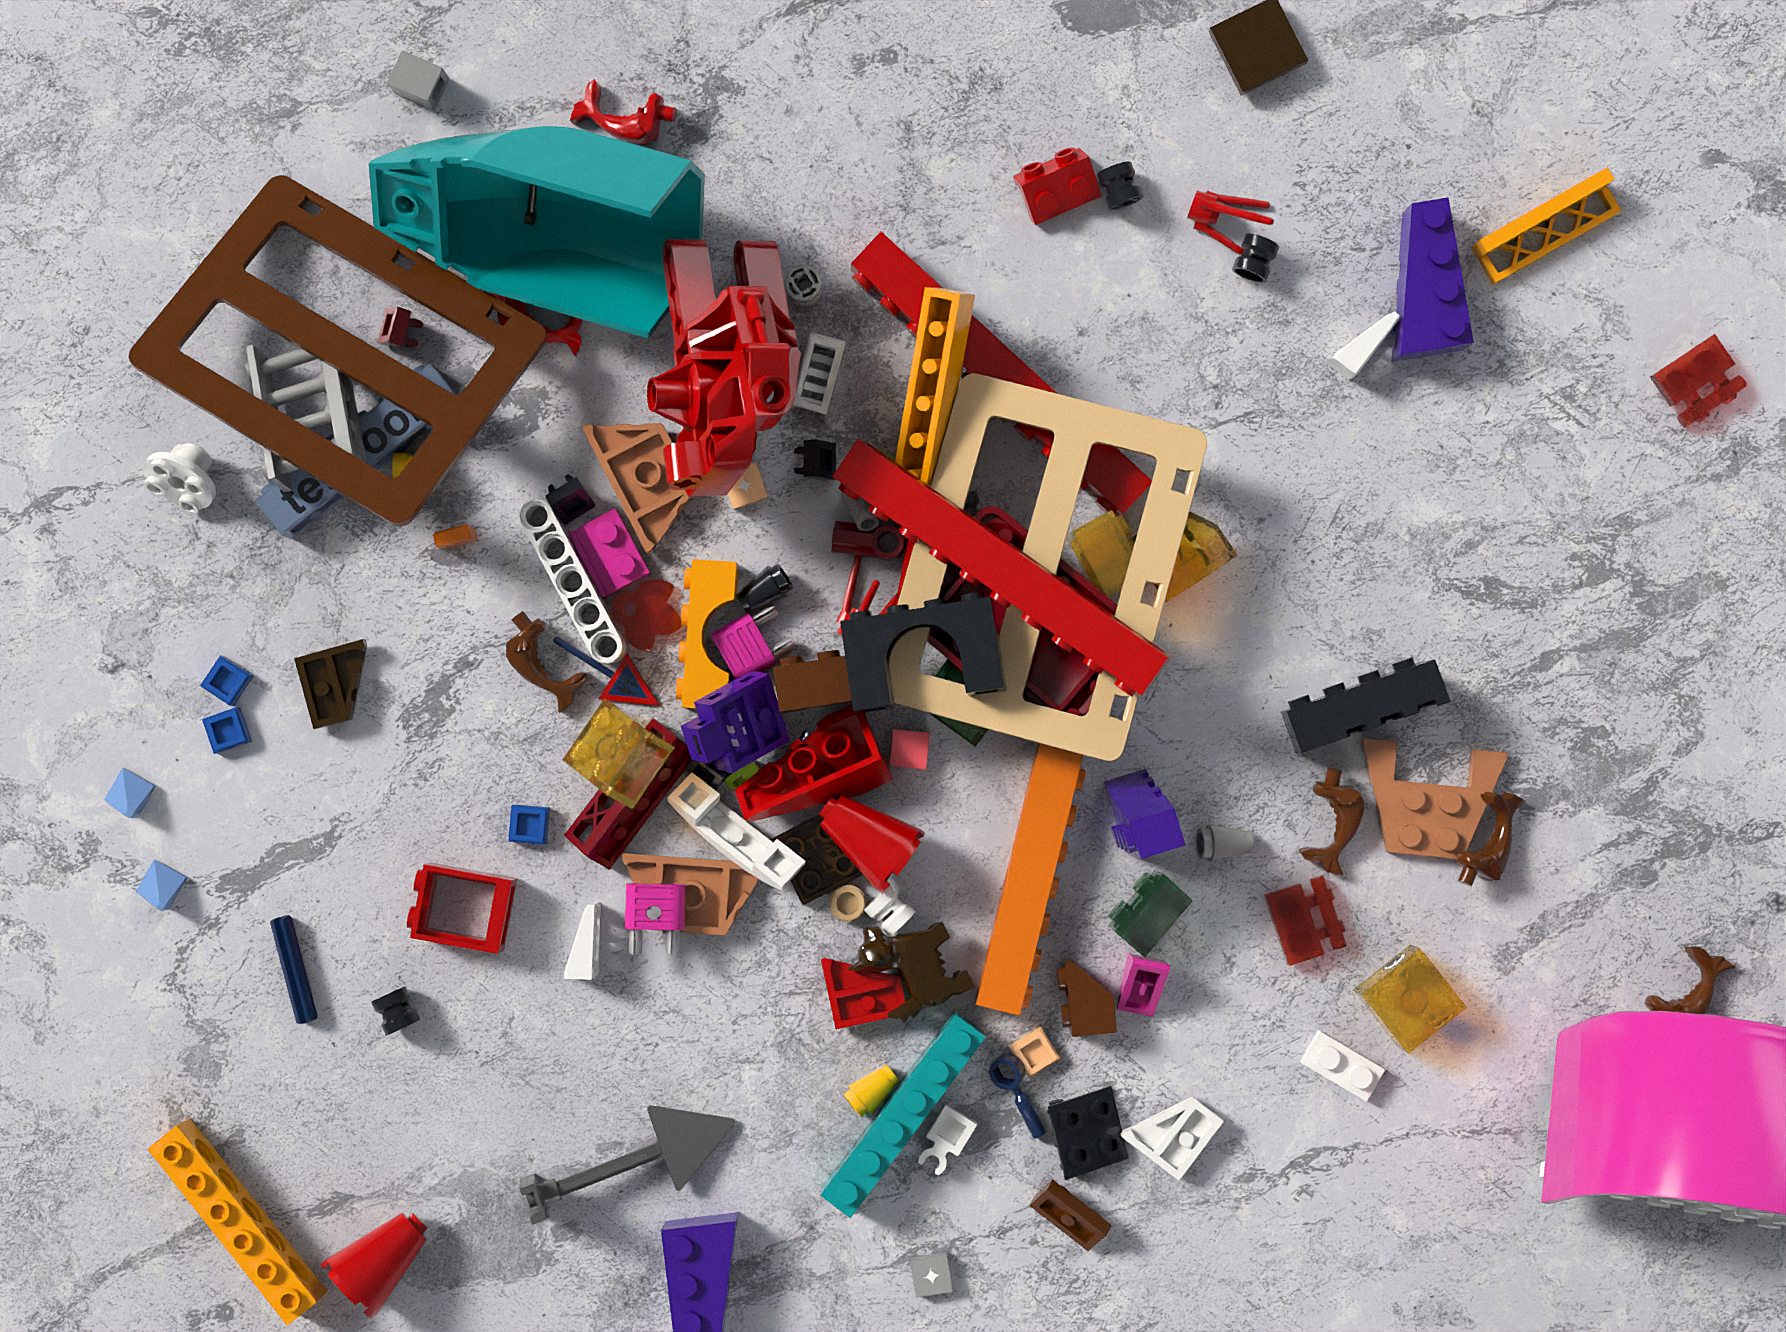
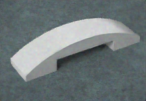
M691 773L667 798V801L712 846L751 875L779 890H782L805 865V860L778 839L772 842L720 801V794L694 773Z

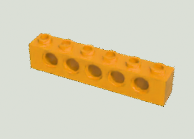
M191 1118L176 1125L147 1149L287 1326L328 1292Z

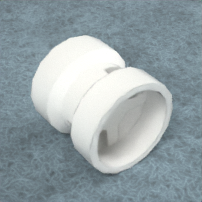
M891 885L874 898L864 909L871 918H877L882 923L881 929L889 937L901 928L916 912L908 903H902L898 899V892Z

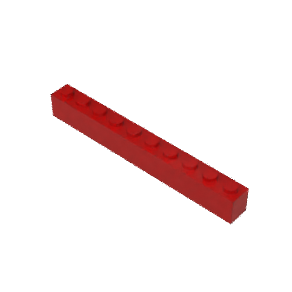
M882 231L851 262V271L854 273L852 279L867 293L872 289L881 298L879 301L881 307L893 317L899 314L909 323L906 329L916 338L925 287H943ZM971 315L961 380L966 375L976 373L1058 394L981 322ZM1016 423L1013 426L1014 429L1027 441L1030 442L1032 438L1043 447L1040 451L1041 454L1048 460L1055 437L1054 433ZM1095 444L1090 451L1080 490L1085 491L1088 488L1097 497L1095 503L1103 512L1109 516L1115 513L1120 518L1150 486L1152 480L1117 448Z
M857 439L832 477L841 483L838 489L856 501L859 497H862L871 504L868 510L885 522L891 518L900 524L901 527L898 531L906 538L915 543H918L920 539L932 547L929 553L946 565L950 561L962 568L959 574L964 579L977 587L982 582L993 590L990 594L991 598L1006 608L1013 604L1024 612L1021 619L1035 629L1040 630L1044 626L1054 633L1053 642L1068 652H1071L1073 648L1086 656L1083 663L1099 674H1102L1104 670L1117 678L1114 684L1128 695L1133 697L1136 692L1141 696L1146 694L1171 659V655L868 442Z

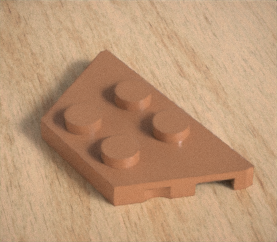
M662 423L599 426L586 424L581 428L647 554L652 552L692 498L687 496L685 490H673L668 487L663 448L673 443Z
M622 853V860L628 869L633 883L686 885L685 930H680L683 933L725 936L759 880L730 860Z

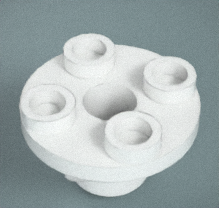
M192 443L178 444L170 453H153L143 465V473L146 478L144 487L152 495L157 497L163 496L177 504L184 512L193 515L197 514L200 509L208 507L216 496V488L209 477L211 475L208 471L212 464V459L205 449Z

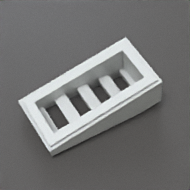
M1395 311L1386 315L1335 353L1327 364L1346 379L1352 380L1399 321L1400 315Z
M814 332L809 334L797 380L793 406L827 414L846 341ZM815 346L835 351L834 358L813 352ZM811 360L831 365L830 372L810 367ZM807 375L828 381L826 386H822L805 380ZM806 389L824 394L823 400L820 401L802 396V391Z
M600 902L587 904L564 972V979L592 980L599 975Z

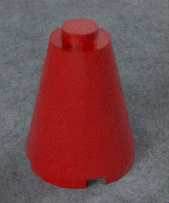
M843 795L838 800L830 797L818 814L823 818L820 823L823 830L880 893H883L890 886L887 880L891 874L899 875L920 845L921 841L919 839L925 835V832L913 825Z
M400 1213L328 1257L321 1263L323 1269L330 1270L327 1275L340 1291L355 1306L361 1302L367 1308L363 1313L373 1319L379 1313L427 1241L423 1233L428 1228L414 1213L408 1217L404 1213Z

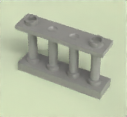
M254 345L246 347L248 362L245 363V370L249 380L252 382L254 396L278 410L277 406L325 392L329 405L325 406L324 411L295 419V421L310 430L331 425L335 437L331 439V442L367 463L353 384L350 377L321 361L323 372L319 374L318 378L275 391L272 379L273 373L318 358L303 349H298L268 359ZM263 447L265 460L262 461L261 466L265 478L283 492L291 491L288 472L298 470L299 468Z

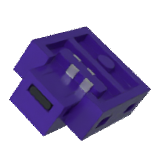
M750 671L696 700L694 704L698 717L681 725L692 760L708 764L713 761L716 769L730 773L738 771L790 741L782 713L779 712L778 700L770 675L757 671Z

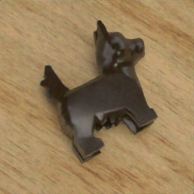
M937 922L924 931L903 933L888 937L879 926L865 927L863 929L864 942L858 949V962L848 968L849 971L869 970L874 972L896 968L908 989L910 997L905 1003L887 1014L888 1018H900L903 1023L907 1021L909 1016L915 1018L922 1009L941 1005L949 1000L951 996L961 995L975 987L967 970L962 972L960 970L953 973L952 978L944 976L946 970L942 965L945 964V961L940 958L942 953L937 948L948 940L950 936L943 922Z

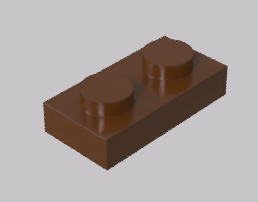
M1053 1179L1034 1196L1029 1205L1087 1251L1106 1237L1112 1226L1096 1211L1090 1209Z

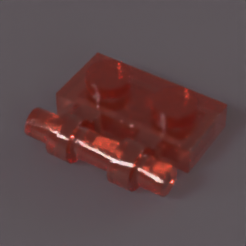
M1716 334L1711 335L1650 376L1670 407L1682 400L1687 405V410L1677 416L1678 422L1684 428L1695 421L1698 423L1702 422L1710 416V411L1722 403L1729 404L1737 398L1738 392L1747 387V383L1742 376L1737 375L1729 381L1724 374L1726 370L1735 365V362ZM1710 382L1714 387V392L1702 399L1696 390Z
M1324 875L1309 879L1314 893L1307 896L1304 895L1300 883L1263 894L1288 966L1324 955L1320 942L1322 939L1329 937L1333 950L1347 946L1343 935L1346 929L1343 920H1338L1332 902L1335 896L1332 888L1327 887ZM1315 906L1319 907L1324 925L1317 928L1309 908Z

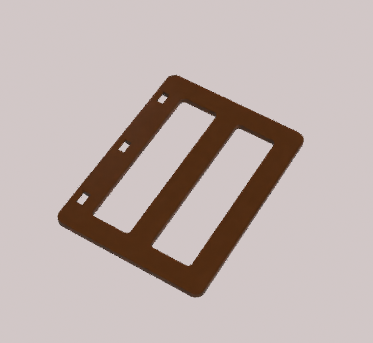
M278 175L266 183L129 351V361L137 371L391 525L402 527L413 521L544 347L547 336L544 327L530 317L487 292L475 288L463 278L441 268L434 261L407 248L375 229L374 226L290 177ZM307 200L322 208L316 217L302 209ZM289 226L490 344L495 349L463 392L455 395L246 272V268L279 227ZM400 254L416 263L409 271L395 263ZM218 303H226L432 426L433 431L400 475L390 478L181 352L182 346ZM493 309L510 318L504 326L488 318Z

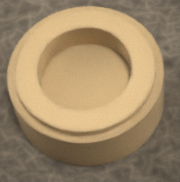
M845 884L833 891L829 902L830 910L841 921H855L863 915L866 908L865 894L859 887Z

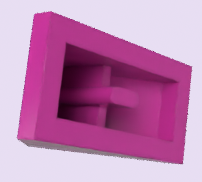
M1128 953L1117 1002V1010L1153 1017L1170 971V965L1164 960Z

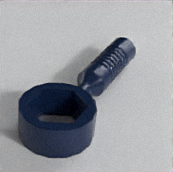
M1001 1054L990 1066V1078L1000 1089L1013 1090L1015 1104L1033 1139L1039 1138L1046 1131L1029 1097L1022 1093L1018 1086L1025 1076L1024 1064L1020 1058L1013 1054ZM998 1065H1010L1017 1078L1014 1080L1003 1077Z

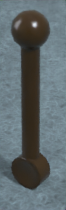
M530 184L528 209L524 216V223L531 226L534 225L537 217L535 211L537 185Z

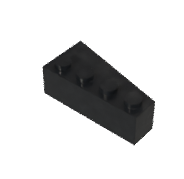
M1410 657L1393 663L1394 671L1381 676L1377 669L1358 676L1359 683L1346 688L1344 682L1322 689L1325 696L1311 700L1308 694L1288 701L1290 708L1281 711V715L1295 753H1304L1348 738L1354 732L1360 733L1380 727L1390 719L1397 720L1420 713L1421 708L1426 706H1441L1451 702L1436 660L1415 663L1414 658Z

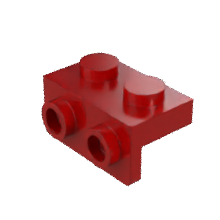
M1070 147L1060 150L1054 155L1055 158L1044 163H1030L1021 169V173L1013 176L1015 184L1021 190L1031 222L1034 225L1102 197L1090 158L1080 148Z

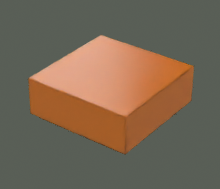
M468 524L437 531L433 534L435 547L442 550L478 541L476 529Z

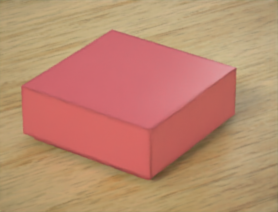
M893 729L889 766L926 770L930 733Z

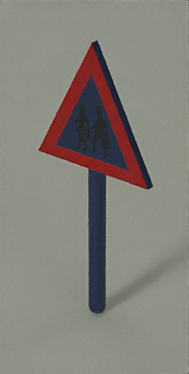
M554 637L553 642L611 678L598 699L659 706V703L628 653L617 670L613 672L563 639Z

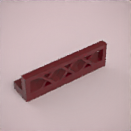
M652 718L564 836L586 857L610 870L690 763L691 756L686 742L674 735L659 721ZM659 732L664 736L654 750L649 751L650 742ZM638 764V772L632 779L627 780L628 771L633 765ZM616 794L614 804L610 809L605 810L606 800L610 795ZM593 823V831L584 842L579 836L588 824Z

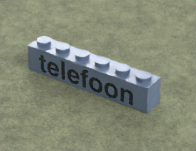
M431 363L426 367L420 365L413 369V371L450 393L457 395L439 370ZM381 396L377 399L379 404L369 412L363 410L358 413L367 464L378 471L392 461L395 452L405 451L433 429L432 426ZM331 434L325 439L331 442V439L335 438L334 434ZM301 469L289 473L291 491L283 492L275 484L269 482L261 489L263 495L255 500L280 534L290 539L294 538L345 498L342 494Z

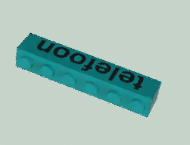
M957 1010L951 1013L823 1184L821 1197L849 1218L853 1216L984 1041L986 1035L982 1029Z

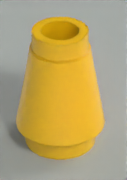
M885 1064L883 1067L848 1085L849 1090L843 1096L862 1118L867 1113L872 1115L894 1086L899 1083V1080Z

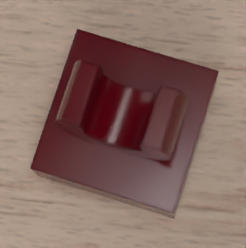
M398 306L388 307L384 314L377 343L388 347H402V345L406 347L418 346V341L411 340L406 332L409 326L422 328L423 322L415 318L410 319V310Z

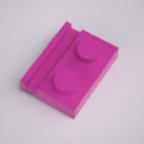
M616 508L568 533L604 599L612 593L651 574Z

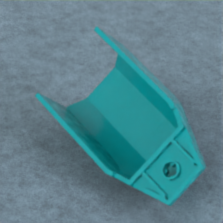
M539 126L446 137L407 146L377 157L368 163L373 226L375 229L414 252L421 249L435 257L436 265L445 270L452 267L467 276L466 282L475 288L649 339L670 310L662 258L665 240L702 239L705 174L691 160L580 129L560 126ZM530 184L537 185L535 204L537 217L533 226L524 223V216L528 209Z

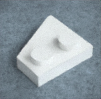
M1192 1096L1123 1130L1120 1135L1169 1174L1180 1180L1224 1121Z

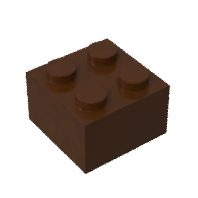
M831 650L817 653L818 660L804 662V657L802 656L780 659L781 666L773 667L779 712L787 713L852 702L845 656H841L839 650Z

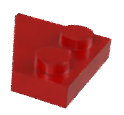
M828 958L821 959L835 1029L888 1018V1012L906 1002L901 977L869 970L849 971L848 968L852 964Z

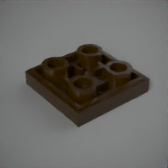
M1265 0L1210 27L1208 31L1241 96L1308 62V58L1278 0Z
M819 815L770 839L772 842L778 839L806 861L805 865L790 880L802 905L863 875L820 826L823 818Z

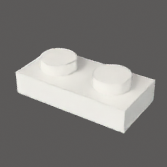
M1319 1030L1300 1061L1303 1065L1366 1102L1385 1071L1384 1068Z

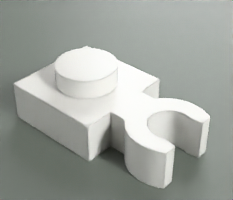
M945 1103L926 1133V1137L934 1143L932 1146L925 1147L920 1152L918 1163L923 1165L928 1156H936L939 1159V1164L934 1171L935 1174L940 1175L946 1168V1154L948 1151L959 1156L977 1126V1122Z

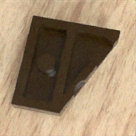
M365 639L294 658L313 729L317 730L353 720L367 650V641Z

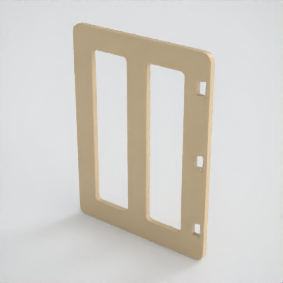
M976 373L966 375L959 384L931 487L964 510L987 426L992 418H1001L1053 432L1055 437L1023 552L1054 574H1057L1092 446L1103 444L1151 456L1156 459L1155 472L1115 613V617L1153 643L1207 449L1205 434L1196 428ZM1177 470L1190 472L1184 494L1172 490ZM921 539L918 543L914 544L897 604L909 605V610L923 608L924 601L939 599L948 565L940 562L929 553L932 547ZM1146 582L1159 584L1153 607L1141 603ZM1013 604L1006 610L999 635L1007 691L969 696L966 694L965 685L923 674L920 671V665L931 628L913 630L903 636L895 645L890 658V675L895 704L1103 761H1115L1124 751L1139 694L1136 692L1132 697L1123 692L1114 684L1117 678L1106 670L1098 675L1089 711L1084 716H1077L1024 700L1023 692L1041 628L1037 630L1022 620L1021 616L1024 612ZM1115 695L1128 697L1122 721L1118 718L1110 717Z

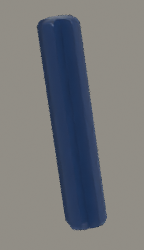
M285 915L274 918L270 921L296 1023L305 1024L317 1019L318 1015L292 917Z

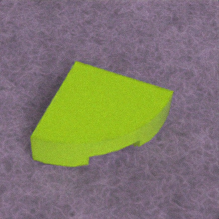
M753 761L729 775L724 782L731 791H735L736 788L757 773L760 767Z

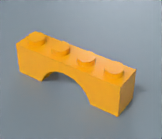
M692 559V567L685 568L684 589L690 590L689 604H683L681 626H687L686 641H680L679 663H685L684 678H677L676 700H682V708L696 709L694 704L696 700L731 682V674L720 669L708 655L705 646V631L709 620L720 608L737 601L736 594L739 564L737 562Z

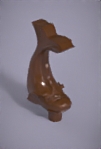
M521 611L511 619L520 632L507 642L506 658L524 679L535 686L552 692L557 697L558 712L560 713L569 704L573 703V690L584 683L588 672L576 673L569 679L561 682L552 680L549 673L544 670V666L540 664V659L537 658L538 652L536 651L538 648L537 638L545 630L546 623L543 620L541 621L540 618L532 622L524 611Z
M1327 768L1325 782L1316 781V784L1313 786V792L1329 800L1330 807L1334 808L1333 812L1336 814L1334 842L1328 847H1304L1298 851L1308 861L1321 862L1327 873L1331 872L1343 876L1338 858L1359 828L1364 813V800L1360 793L1352 786L1339 784L1342 770Z
M1486 791L1484 794H1481L1483 801L1496 813V826L1490 840L1481 850L1476 853L1470 851L1460 852L1457 855L1456 862L1463 867L1458 879L1460 883L1472 887L1476 875L1492 880L1501 879L1500 876L1506 868L1511 849L1512 818L1516 809L1525 802V800L1517 797L1515 794L1505 792L1499 795Z
M1686 946L1685 950L1688 957L1701 971V981L1683 999L1665 1001L1659 996L1649 995L1646 997L1644 1004L1650 1011L1705 1014L1711 1003L1716 977L1720 972L1733 969L1735 966L1725 960L1724 956H1710L1701 947Z

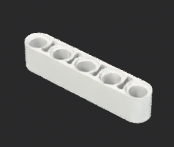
M539 499L527 501L520 510L519 518L590 654L595 660L604 664L618 663L626 654L627 646L562 521L548 503ZM544 508L548 514L545 524L533 527L530 521L532 512L536 509ZM560 540L565 546L563 556L555 560L550 559L547 553L549 545L553 541ZM574 572L579 573L582 577L580 589L575 592H568L564 585L566 577ZM596 605L600 612L599 619L594 624L586 625L582 620V612L585 607ZM612 637L616 641L617 650L614 655L605 658L600 654L599 644L604 638Z

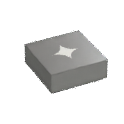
M947 1252L910 1258L916 1298L953 1292Z

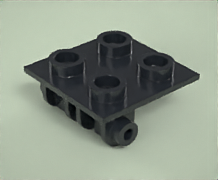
M1112 1086L1066 1101L1056 1099L1049 1102L1047 1114L1050 1115L1053 1128L1052 1135L1055 1137V1147L1058 1149L1061 1162L1060 1168L1063 1170L1065 1180L1129 1159L1125 1140L1120 1135L1122 1128Z

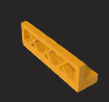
M1608 167L1485 236L1471 247L1492 285L1622 211L1607 185L1615 180ZM1597 192L1608 211L1599 216L1584 212L1587 198ZM1579 203L1577 210L1570 208ZM1562 213L1575 217L1571 232L1565 234L1552 230L1556 215ZM1581 219L1589 221L1584 225L1580 226ZM1548 221L1546 228L1539 227V225ZM1531 231L1544 235L1540 250L1533 252L1520 248L1525 233ZM1550 237L1557 238V240L1548 244ZM1516 239L1515 246L1507 245V243ZM1497 249L1512 253L1509 267L1499 273L1488 257V254ZM1518 255H1522V256H1525V257H1526V258L1520 260L1519 262H1517Z

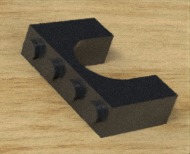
M983 592L962 595L960 602L946 603L945 598L924 601L923 608L909 610V605L907 604L887 607V613L872 616V611L870 610L850 613V619L840 621L853 711L861 714L895 708L890 675L891 654L895 645L903 636L920 628L939 629L953 637L960 651L966 694L976 696L1007 691L992 598L984 597Z

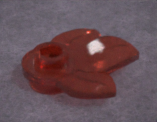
M647 580L642 582L635 591L621 592L613 599L610 608L612 618L618 625L624 627L626 640L634 648L651 652L655 643V635L672 634L682 627L679 614L671 605L666 603L673 592V584L664 580ZM628 602L633 603L636 607V612L631 617L624 613V605Z

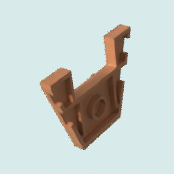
M1361 738L1362 752L1365 754L1368 766L1367 773L1375 796V807L1386 852L1457 859V855L1460 852H1466L1487 805L1481 798V794H1484L1485 791L1493 792L1507 760L1508 752L1471 749L1468 786L1457 787L1394 780L1397 742Z

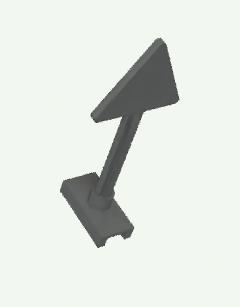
M649 1105L647 1111L657 1136L656 1143L558 1181L554 1178L540 1184L535 1174L520 1179V1192L522 1196L526 1195L529 1203L532 1225L546 1220V1206L562 1200L561 1196L659 1158L665 1159L674 1187L677 1191H680L734 1126L735 1120L729 1117Z

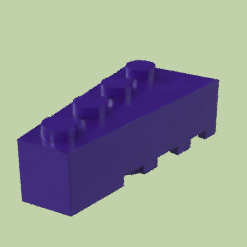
M1449 197L1412 203L1402 213L1399 250L1400 269L1396 294H1398L1396 313L1400 315V319L1393 330L1395 331L1391 362L1463 351L1474 343Z
M1146 769L1104 781L1117 824L1111 827L1117 848L1124 849L1126 853L1139 859H1144L1186 846L1173 805L1165 795H1162L1161 789L1155 786L1153 778L1149 777Z
M739 1212L665 1221L661 1229L673 1332H724Z

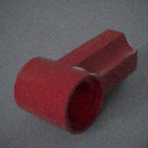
M835 520L832 535V553L878 558L885 561H895L904 554L906 542L896 527L890 525L877 526L875 529L865 532L860 531L855 523ZM886 534H893L898 538V547L891 553H884L879 549V540Z

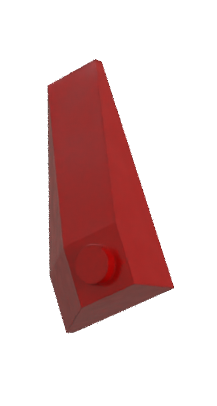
M849 705L825 716L816 724L818 728L808 738L802 741L798 738L789 745L791 750L776 762H768L757 773L736 788L735 793L744 820L749 823L826 804L830 797L838 800L841 795L848 798L859 796L893 781L894 779L866 714L854 712L852 705Z

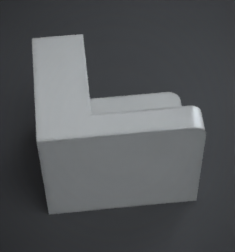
M402 51L387 84L395 94L435 111L449 77L442 67Z

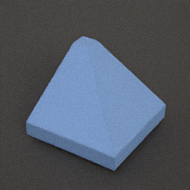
M122 768L104 800L126 817L138 818L156 785L126 768Z
M154 859L136 893L161 911L169 910L187 877Z

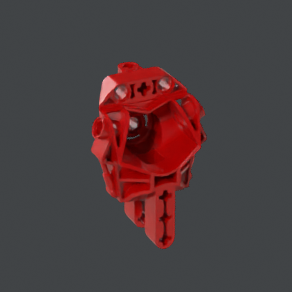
M666 239L663 245L662 258L675 345L672 346L675 367L657 377L649 379L647 403L651 412L683 426L682 431L677 436V442L663 448L668 487L673 490H685L689 497L726 496L751 464L752 456L756 449L757 431L772 429L778 424L782 416L790 411L795 400L801 352L798 350L795 326L789 317L779 250L775 241H736L733 251V263L737 286H728L726 290L720 292L716 299L706 241L703 239ZM774 391L773 398L771 399V401L767 402V399Z

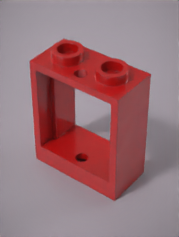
M432 862L423 864V870L418 869L414 880L413 889L418 892L416 907H410L407 917V928H411L410 938L494 954L503 952L518 878ZM438 875L495 885L486 938L428 928Z

